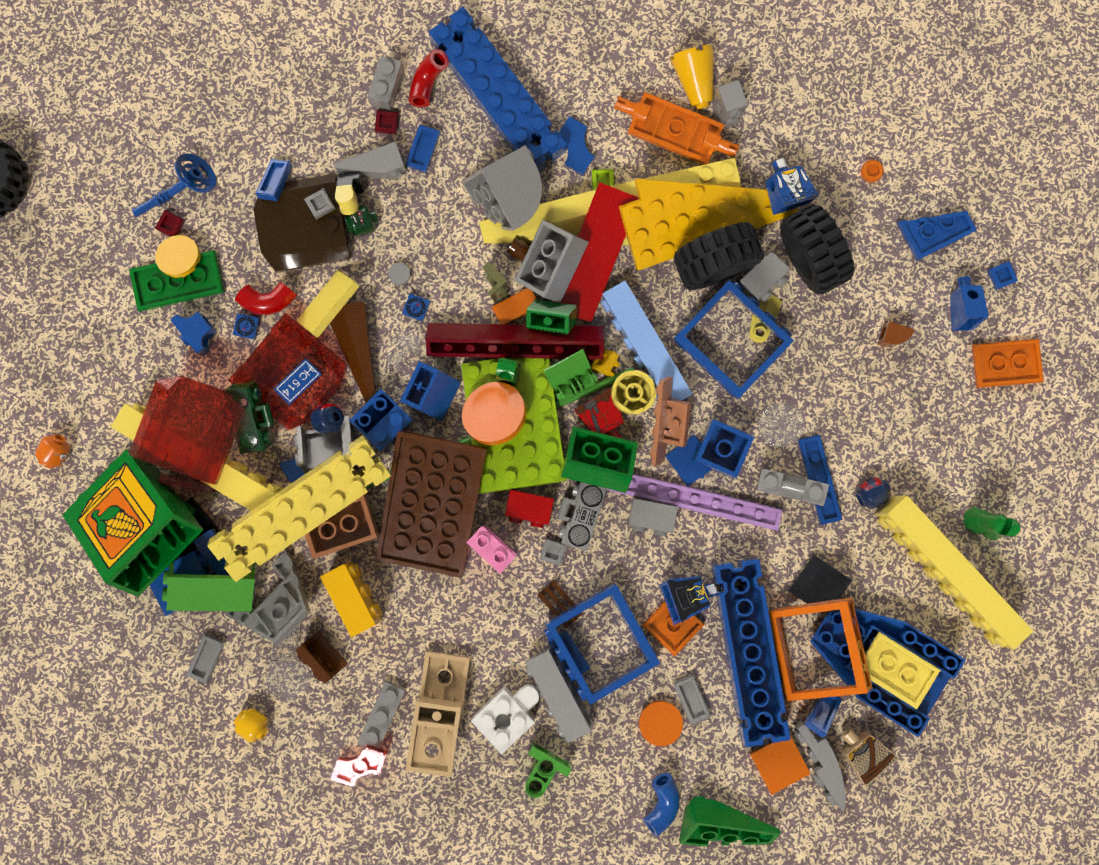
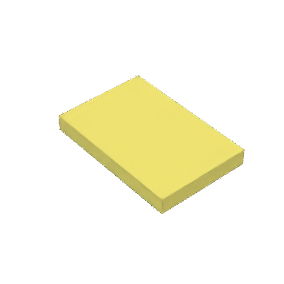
M337 270L296 321L318 338L356 292L359 285Z
M880 632L877 633L865 653L871 681L915 709H918L941 671Z

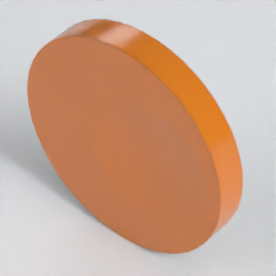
M491 382L478 387L469 395L463 406L462 422L468 434L477 442L484 445H499L511 440L520 432L526 420L527 408L523 397L516 388L503 382Z

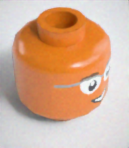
M61 435L44 436L35 451L38 463L47 468L61 466L70 452V445Z

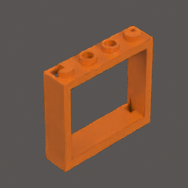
M852 597L779 607L769 611L774 647L778 658V670L782 676V693L786 695L787 701L866 694L872 689ZM840 609L856 685L796 691L780 617Z

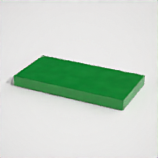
M211 250L200 253L201 259L195 266L196 269L185 277L174 278L166 275L158 268L156 263L129 269L137 311L143 312L225 293L216 251Z

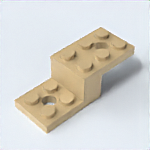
M433 651L425 652L420 693L415 703L406 771L445 777L452 776L470 657ZM441 671H448L450 673L451 680L444 683L440 681L439 673ZM435 744L439 750L438 754L435 756L429 755L426 752V746Z

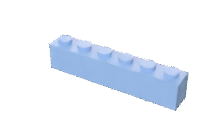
M626 281L604 292L601 297L603 300L600 301L606 313L610 311L614 318L611 320L613 326L617 331H622L625 336L622 339L628 350H633L636 355L634 357L635 363L639 369L643 368L646 374L653 380L655 389L661 379L669 376L673 377L672 399L683 401L691 396V390Z

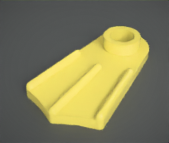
M772 295L767 302L761 301L759 308L764 313L766 311L769 312L776 319L782 301ZM752 314L749 331L750 338L756 343L765 342L771 330ZM756 330H763V336H757Z

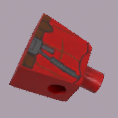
M611 389L574 410L575 414L589 431L621 438L616 427L623 424L624 421L620 410L613 403Z

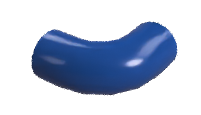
M669 773L659 774L653 779L652 787L657 794V804L643 818L645 825L656 837L660 836L672 824L679 810L680 794L675 780Z

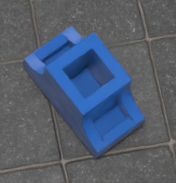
M197 312L189 318L176 314L170 319L181 333L179 338L186 346L190 345L196 354L201 356L210 352L208 341L217 331L203 314Z

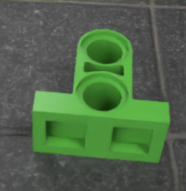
M532 742L528 749V755L537 760L527 776L525 790L530 797L539 798L546 791L556 771L568 777L572 770L571 763ZM548 760L552 762L553 766L546 770L540 764ZM537 780L542 786L538 789H532L529 784Z

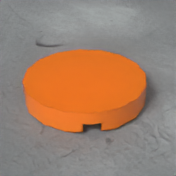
M656 700L642 709L638 719L639 729L643 738L656 746H667L674 743L680 737L683 729V718L680 711L672 703L665 700Z

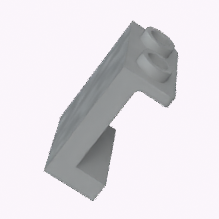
M349 415L344 416L341 428L332 433H319L315 429L304 431L301 425L296 426L297 434L294 435V442L298 448V453L295 454V461L305 474L341 450L343 455L350 451L348 445L355 441L354 425L349 421Z

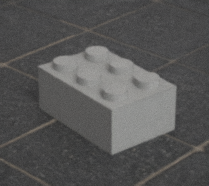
M542 220L515 281L546 299L560 303L589 242L557 225Z

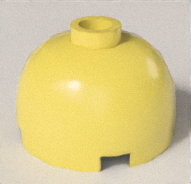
M639 370L622 373L615 379L611 388V397L614 405L621 412L628 415H638L645 412L653 405L656 398L653 380L646 373Z

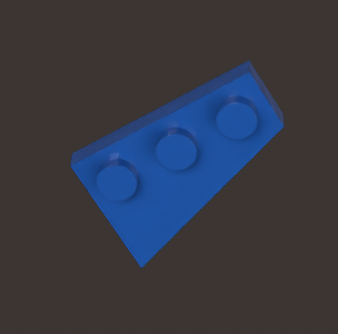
M967 211L929 218L923 217L909 221L903 220L896 223L916 261L977 231Z

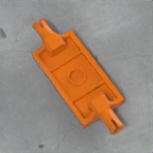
M644 92L640 102L637 101L635 103L618 96L614 105L615 110L631 115L632 122L627 134L703 165L709 163L712 153L716 151L734 158L740 146L722 138L720 134L724 124Z

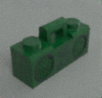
M257 381L231 384L223 390L240 454L266 450L273 444V432L269 427L275 425L270 404H260L262 402V391L258 387Z

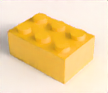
M352 561L320 576L351 638L382 621L380 616L383 615L380 606L377 603L374 604L370 597L373 593L367 583L364 584L360 578L363 575L358 564L354 565Z

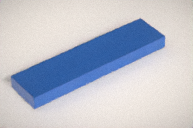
M820 434L797 440L807 479L829 484L824 506L814 504L819 524L824 525L843 520Z

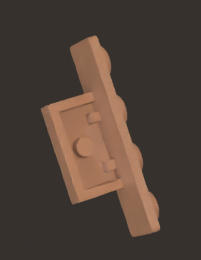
M669 376L661 379L656 388L658 401L654 409L656 422L652 430L654 442L650 451L651 465L653 466L664 462L666 443L680 447L687 445L691 402L671 398L673 377Z

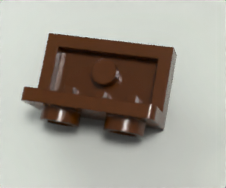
M317 631L295 650L298 653L299 660L303 664L308 665L313 670L314 677L324 684L348 664L320 631Z

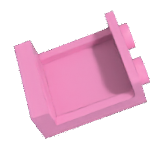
M486 525L480 527L466 542L499 573L517 555Z

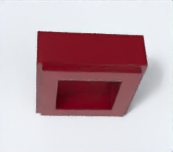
M377 110L375 133L397 135L399 113Z
M164 210L155 229L169 237L176 236L182 229L185 220Z

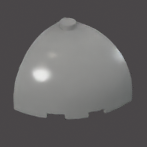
M526 145L461 181L475 204L479 203L486 210L484 215L494 224L497 222L502 224V229L507 231H513L528 222L535 214L541 200V177L534 162V156L527 149Z

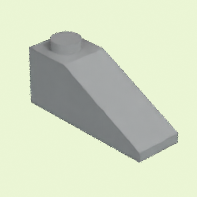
M396 142L334 163L338 174L360 172L361 177L390 178L395 180L401 178L403 173L407 172Z

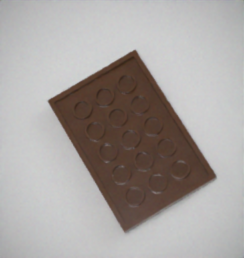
M402 430L397 432L376 561L463 578L469 545L466 542L471 538L487 452L486 447Z

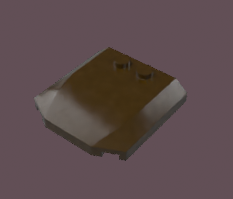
M336 174L286 182L278 201L257 198L253 211L260 251L276 273L351 259L343 214L340 211V205L335 199ZM324 188L335 210L316 220L304 199Z

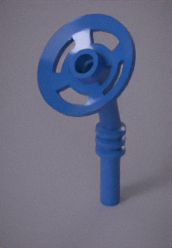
M189 153L180 155L175 161V171L180 181L167 190H161L162 193L157 192V196L155 194L152 195L153 198L132 209V213L135 217H138L156 206H162L161 203L166 204V200L169 202L171 197L187 187L199 193L210 192L216 185V176L213 169L205 160L197 155ZM184 161H190V162H192V164H191V163H187V164H185V165H182L181 163L184 162ZM199 166L205 171L208 179L203 177L202 172L198 169Z

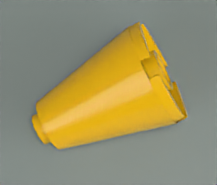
M702 45L703 50L693 47L670 56L671 63L692 107L696 106L697 110L710 107L709 103L713 101V45Z

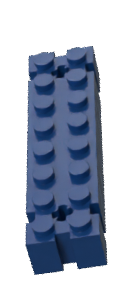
M462 7L449 16V24L445 26L441 22L428 31L430 41L436 49L442 50L447 55L449 60L448 66L511 150L515 151L526 145L527 149L532 152L534 162L540 172L546 167L547 159L550 158L553 162L567 152V143L557 130L551 133V122L479 27L475 29L473 18ZM533 142H540V145L536 146V143L535 145H533Z
M758 558L737 560L738 566L734 567L733 563L730 562L712 564L713 581L716 584H720L721 589L717 591L716 598L736 715L743 720V723L738 724L741 742L745 747L763 745L764 738H769L772 743L791 740L788 722L780 714L786 713L765 589L763 585L757 582V578L762 577L760 560ZM737 579L743 581V585H739L740 589L734 586V583H737ZM764 714L766 717L762 718V722H759L758 717L760 718V715Z

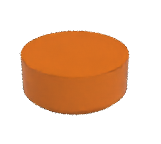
M877 160L867 161L861 167V177L869 183L878 181L884 173L882 164Z

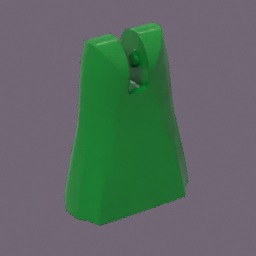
M975 507L967 510L964 514L963 522L966 530L975 534L982 533L985 538L993 541L1003 536L1014 537L1021 530L1017 520L1006 518L1003 514H992Z

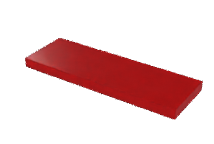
M601 182L597 186L578 237L589 243L560 302L577 305V317L590 323L593 320L626 236L619 206L639 199V197Z

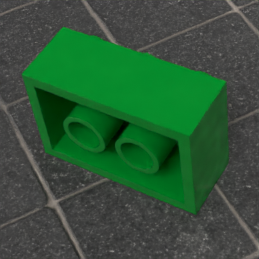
M573 426L568 440L561 477L626 493L633 477L638 443Z

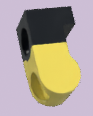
M360 172L338 174L335 199L340 205L341 213L344 215H351L359 208L357 202L358 193H364L365 190Z

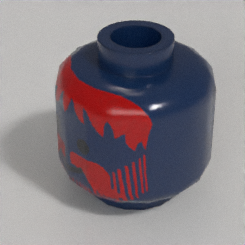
M335 404L320 405L311 414V424L319 433L327 434L338 431L344 421L343 411Z
M872 477L857 486L855 495L862 507L875 509L889 500L891 489L885 480L881 481L877 477Z

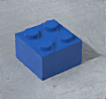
M712 419L707 425L692 461L732 479L737 478L754 437Z

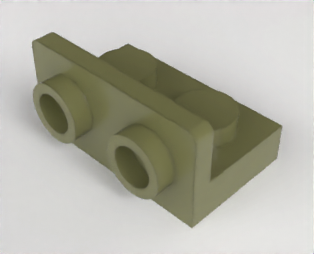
M488 261L482 267L485 272L483 275L485 280L493 287L488 294L494 302L497 299L501 301L509 294L508 289L510 286L502 274Z

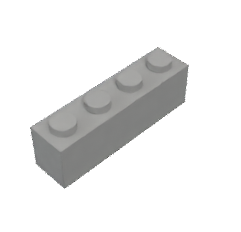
M551 646L529 657L525 662L526 671L531 678H534L539 696L541 698L544 697L549 715L555 718L560 736L562 738L565 737L567 743L590 733L594 723L553 647Z

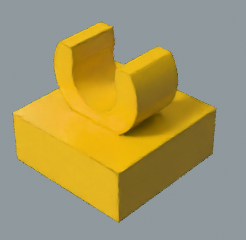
M604 350L603 360L595 359L591 369L595 373L614 377L615 374L611 372V369L620 366L617 361L619 355L614 351Z

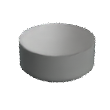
M396 263L390 267L388 276L393 284L402 286L409 282L411 272L405 264Z

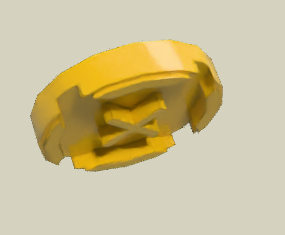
M182 235L167 238L158 246L155 253V262L158 268L164 274L174 278L185 277L192 273L201 259L197 244L189 237Z

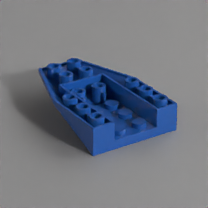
M840 609L832 610L828 617H824L810 642L847 686L856 685ZM855 609L865 653L877 633L880 632L941 670L918 709L913 708L872 681V689L868 693L855 695L859 700L919 738L930 720L927 715L949 679H955L966 659L905 621Z

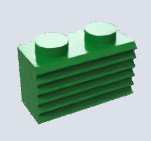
M534 300L526 310V327L528 329L531 327L536 330L544 329V331L548 330L550 332L552 330L553 332H561L562 334L565 332L568 334L577 323V305Z

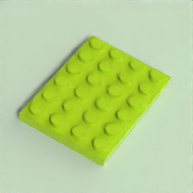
M499 358L461 364L466 400L478 387L487 383L497 382L496 369ZM505 358L516 360L522 365L517 387H513L523 397L527 408V415L520 432L503 444L484 445L471 437L472 445L487 448L479 494L567 481V478L561 477L564 458L554 390L544 372L545 369L550 367L549 359Z

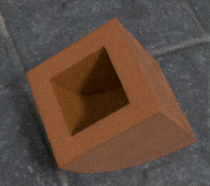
M889 321L883 324L877 345L882 347L899 345L907 341L913 335L915 329Z

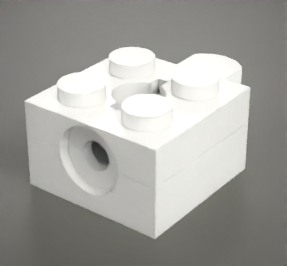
M526 684L513 695L504 686L472 716L471 722L501 755L535 723V718L529 710L539 700L536 687Z

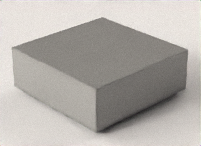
M324 188L304 199L316 220L335 210Z
M546 538L540 560L561 566L567 545Z

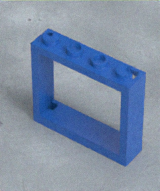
M729 280L674 337L673 341L735 399H739L794 340L791 338L792 334L783 326L780 328L775 323L776 319L767 311L764 313L759 308L760 304L753 297L750 296L748 298L743 293L744 289L737 282L734 281L732 283ZM727 291L782 341L778 348L740 387L685 337Z
M616 584L607 586L544 623L546 629L543 631L549 642L554 640L558 647L554 650L561 662L565 660L569 667L565 670L571 681L576 680L580 688L576 690L582 701L587 700L590 705L660 664ZM610 596L646 662L591 693L555 627Z

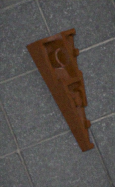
M364 302L347 303L330 322V325L364 401L367 403L376 394L367 305Z

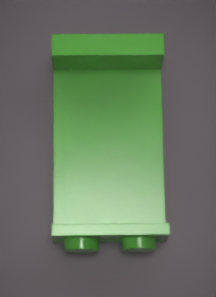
M173 561L169 565V571H164L163 584L168 585V587H163L162 601H167V611L252 612L255 563L252 564L251 572L235 583L230 575L174 574Z

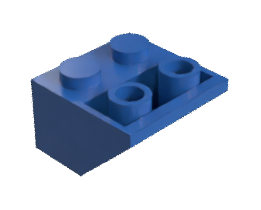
M419 361L400 402L443 422L461 382Z
M382 389L349 420L374 446L384 453L396 442L399 430L407 431L415 423Z

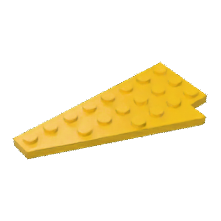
M643 178L634 179L639 199L619 206L635 269L638 271L673 259L674 253L679 248L721 227L739 222H748L756 229L798 212V208L773 215L767 189Z

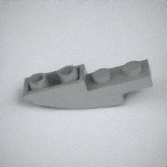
M799 720L794 724L797 730L794 734L801 744L806 743L810 749L807 751V754L814 763L818 762L811 767L815 773L812 777L819 787L824 786L828 792L825 794V797L832 806L837 805L842 811L845 809L846 796L842 772L837 758L826 738H822L819 735L814 738L808 727L804 725V722Z

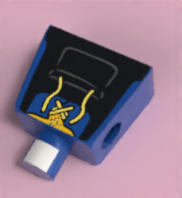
M700 576L670 579L660 584L673 625L681 623L709 608L711 605L709 598L717 594L715 585L713 583L703 585Z

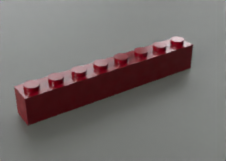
M428 323L425 337L426 355L432 357L565 359L583 349L587 359L603 360L604 326L575 325L568 334L565 332L562 334L552 330L549 332L548 330H536L531 327L528 329L526 325Z

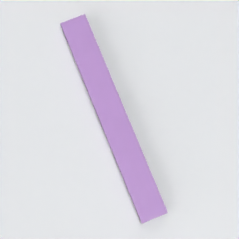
M633 474L626 493L606 489L776 531L779 529L783 511L780 508Z

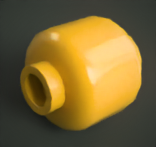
M254 708L242 710L234 721L236 734L249 743L257 739L261 741L269 731L267 728V717Z

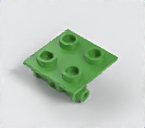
M583 349L544 370L559 402L562 400L565 402L574 396L572 390L577 395L576 388L578 387L583 392L584 390L581 385L587 389L592 385L594 386L595 382L598 381Z

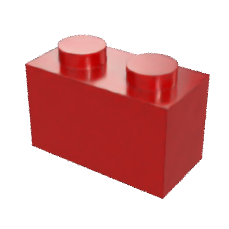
M510 490L505 516L509 517L510 522L522 524V520L531 521L530 526L543 528L544 524L549 525L554 499Z

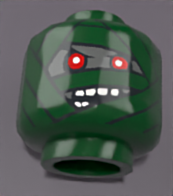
M366 205L360 206L355 213L345 217L349 233H354L357 237L375 232V224L379 223L375 210L370 211Z

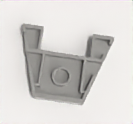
M284 551L272 564V567L283 579L276 589L253 612L227 611L225 613L229 618L234 619L241 625L246 626L277 645H280L311 612L294 560L287 551Z

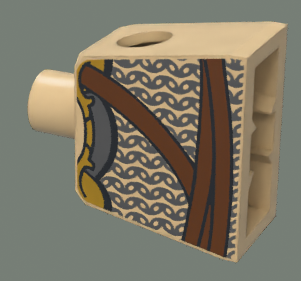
M850 727L841 734L842 738L848 743L841 751L859 781L866 787L899 759L865 730L858 735Z

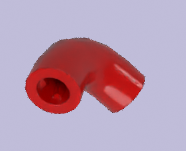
M433 49L425 56L416 69L408 98L411 105L420 108L429 106L434 83L441 72L449 65L448 57L442 50Z
M279 282L271 292L261 294L252 286L245 285L237 293L235 302L253 314L272 315L284 310L293 302L297 295L282 282Z

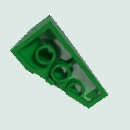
M697 796L693 797L685 807L679 842L680 844L693 846H708V841H721L722 846H729V843L741 840L743 845L772 844L781 832L780 829L721 802Z

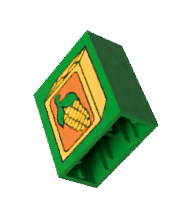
M127 449L118 458L114 459L87 490L83 491L77 500L62 514L105 584L137 597L203 531L159 469Z

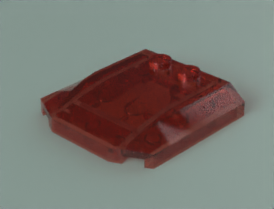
M284 313L273 326L272 331L244 364L242 363L228 381L231 384L257 381L258 387L262 391V402L260 404L269 403L273 418L288 430H291L296 426L311 421L312 411L320 405L327 404L342 384L346 362L287 313ZM307 359L322 375L289 406L274 391V388L301 362Z
M184 376L156 379L129 455L217 485L245 409L227 391Z

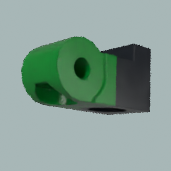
M499 358L496 369L497 382L517 387L521 363H518L516 360Z

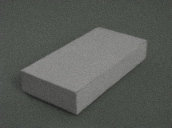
M205 633L186 676L207 684L226 642Z
M693 674L673 682L690 725L711 717Z

